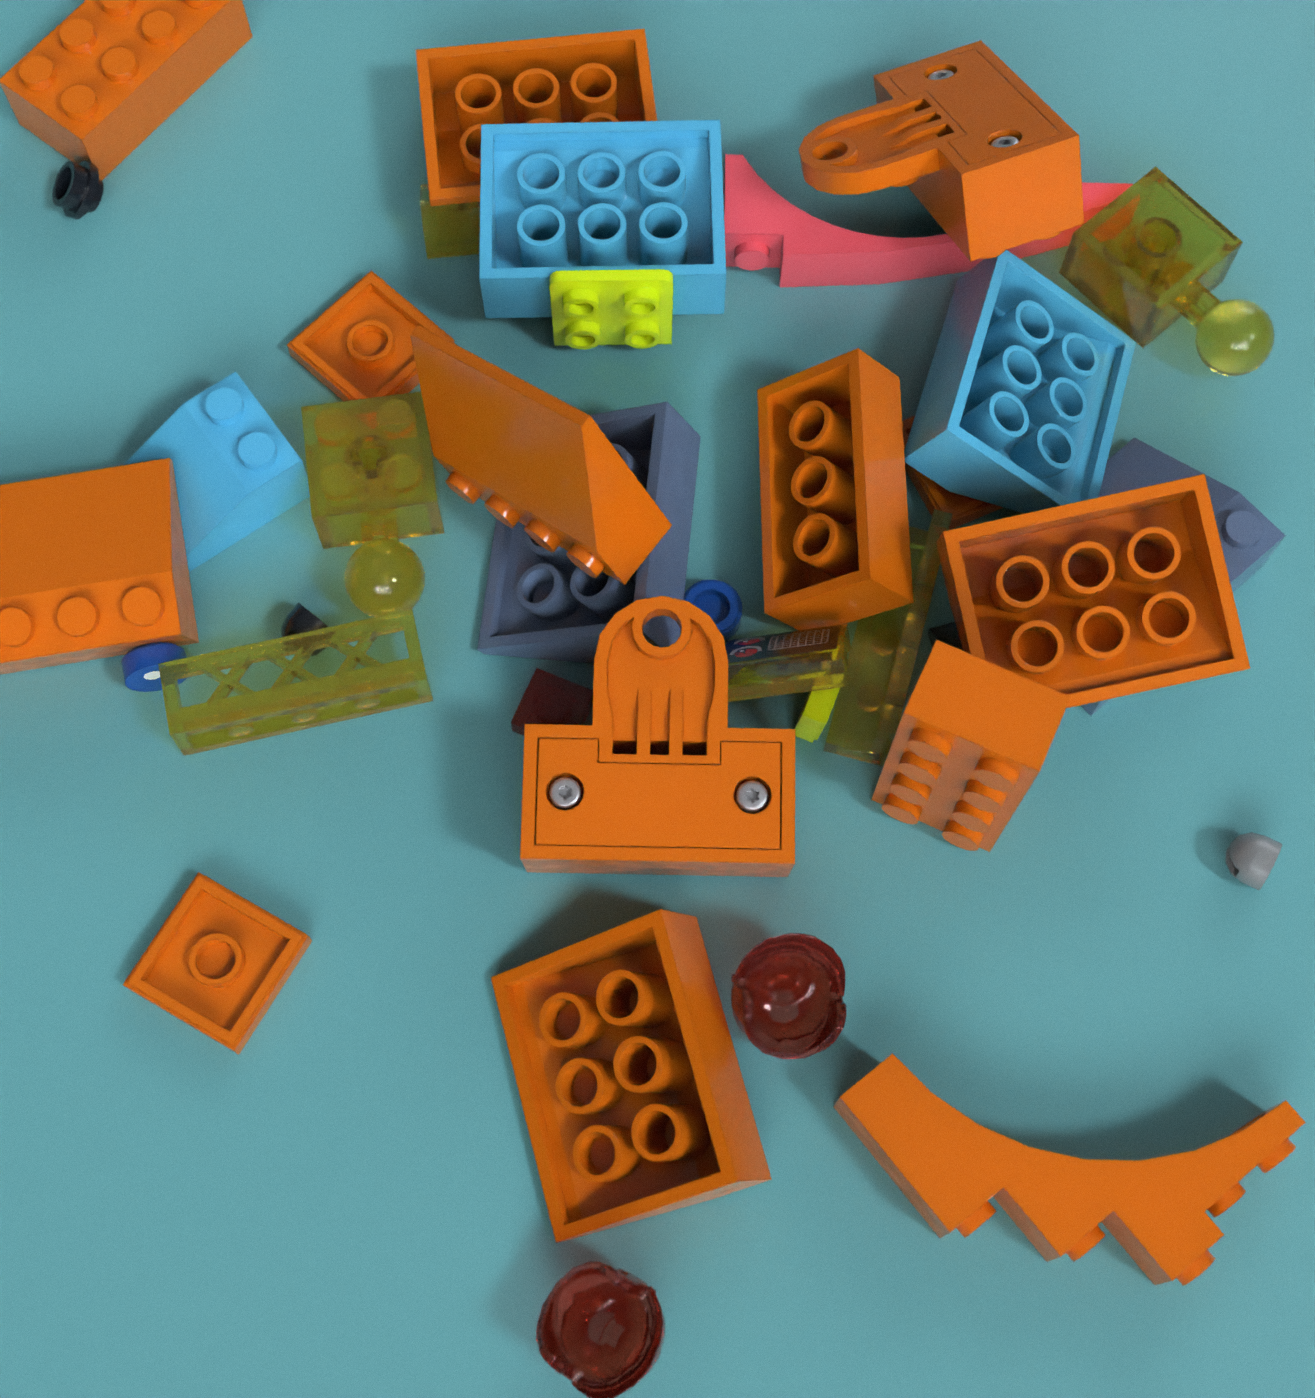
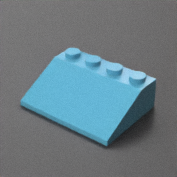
M720 120L481 124L479 281L485 318L552 317L549 276L555 271L668 270L673 274V315L724 314L726 251Z
M1005 250L997 257L983 259L956 282L904 450L905 463L949 492L1022 513L1039 511L1099 497L1136 341L1008 250Z

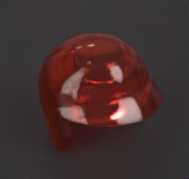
M788 933L768 938L754 946L744 956L735 974L731 976V982H733L730 994L731 1009L737 1026L748 1040L764 1054L780 1059L807 1058L827 1049L836 1041L844 1029L847 1014L846 1003L843 1002L845 969L841 958L835 950L815 936L803 933Z
M589 1261L572 1268L555 1284L543 1303L536 1325V1341L539 1353L551 1368L572 1381L571 1384L588 1398L617 1397L642 1380L651 1371L661 1355L666 1331L665 1316L659 1299L655 1294L657 1291L652 1286L649 1287L633 1273L602 1262Z

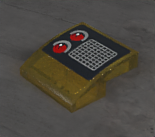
M848 624L725 640L728 657V702L846 687L850 681L847 653L851 650Z

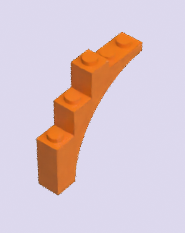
M893 1053L843 1093L833 1106L939 1238L949 1234L955 1228L966 1238L996 1212L988 1201L991 1197H994L1047 1262L1059 1258L1065 1253L1073 1262L1078 1260L1104 1238L1105 1233L1098 1226L1102 1222L1154 1285L1170 1282L1177 1278L1184 1286L1198 1277L1214 1262L1215 1258L1208 1249L1222 1238L1224 1234L1205 1211L1208 1210L1215 1218L1237 1202L1246 1192L1239 1181L1256 1166L1263 1173H1266L1289 1156L1296 1148L1289 1140V1137L1306 1123L1285 1100L1263 1111L1229 1136L1194 1151L1145 1160L1082 1159L1032 1148L977 1124L933 1094Z

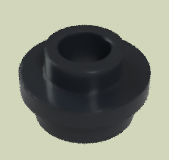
M68 161L58 172L53 186L52 200L56 206L63 208L66 216L77 220L82 218L87 212L95 211L103 195L104 185L103 181L99 179L96 165L87 161H82L79 164Z

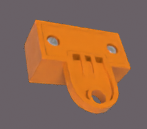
M981 40L873 75L877 104L836 117L817 126L804 137L798 149L804 180L818 191L835 195H854L877 191L891 186H907L970 262L977 259L994 258L1001 255L1007 249L1034 240L1051 239L1059 235L1061 231L1084 224L1079 135Z
M666 596L640 599L613 615L600 633L594 657L592 725L525 724L520 860L527 872L788 877L795 865V729L728 728V657L724 637L711 617L689 601ZM667 616L677 622L681 635L675 643L667 647H657L647 642L642 631L647 621L653 617Z

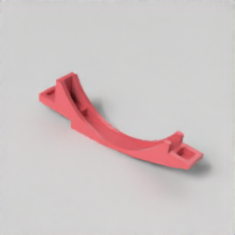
M725 154L723 199L726 267H739L749 271L760 270L765 267L779 268V288L886 284L967 272L983 260L977 259L970 262L948 234L928 237H886L855 232L832 225L806 213L775 192L755 172L743 155ZM1082 182L1084 224L1061 231L1054 238L1034 240L1007 250L1021 259L1073 245L1119 228L1134 194L1133 184Z

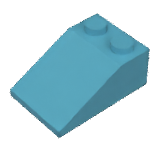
M237 372L183 403L124 464L165 458L173 460L189 572L314 494L303 461Z

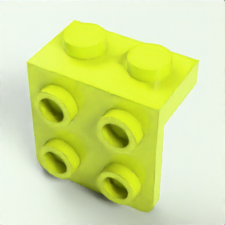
M664 269L555 271L550 274L549 290L554 346H570L574 349L585 350L598 345H629L633 348L646 349L657 344H672L673 274L670 271Z

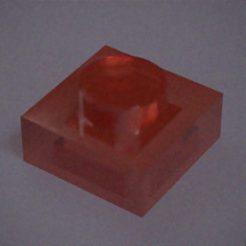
M536 668L512 718V731L524 736L525 724L584 725L593 705V690Z

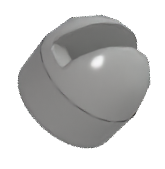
M1253 832L1239 835L1226 850L1225 864L1230 874L1240 882L1260 890L1278 858L1282 843Z

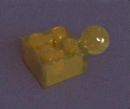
M1154 167L1073 233L1059 273L1142 348L1183 316L1197 328L1195 345L1200 359L1209 369L1225 376L1248 374L1259 368L1272 351L1275 339L1274 327L1269 315L1263 308L1244 299H1230L1221 302L1211 293L1213 289L1223 282L1243 242L1157 167Z
M421 391L303 406L301 411L311 515L323 549L362 544L352 554L345 568L344 583L350 600L360 611L374 618L392 619L409 612L420 600L425 587V571L418 555L409 546L400 542L399 539L445 533L436 458L432 452Z

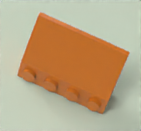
M645 28L416 49L431 206L480 202L481 124L657 121Z
M418 325L410 334L433 456L450 474L445 483L458 496L472 505L479 498L485 501V508L506 526L514 528L518 522L525 525V532L546 550L554 553L559 546L567 550V557L591 577L597 578L601 572H604L625 585L671 528L672 524L592 417Z
M165 458L0 485V675L126 655L132 649L150 643L166 642L178 646L199 643L173 460Z
M1205 474L943 531L936 541L948 598L963 651L1070 696L1071 698L1066 708L1250 669Z
M659 909L491 977L556 1243L709 1201L772 1180L696 916Z

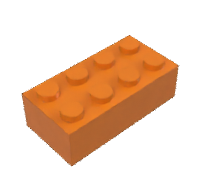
M85 0L0 78V85L20 125L76 164L87 161L96 165L99 179L103 180L253 36L242 0Z
M857 348L757 389L764 613L797 630L843 625L914 603L900 377Z
M936 640L904 710L871 800L882 804V810L900 822L917 824L920 821L943 831V838L959 848L969 851H977L981 848L990 852L1040 772L1071 697Z

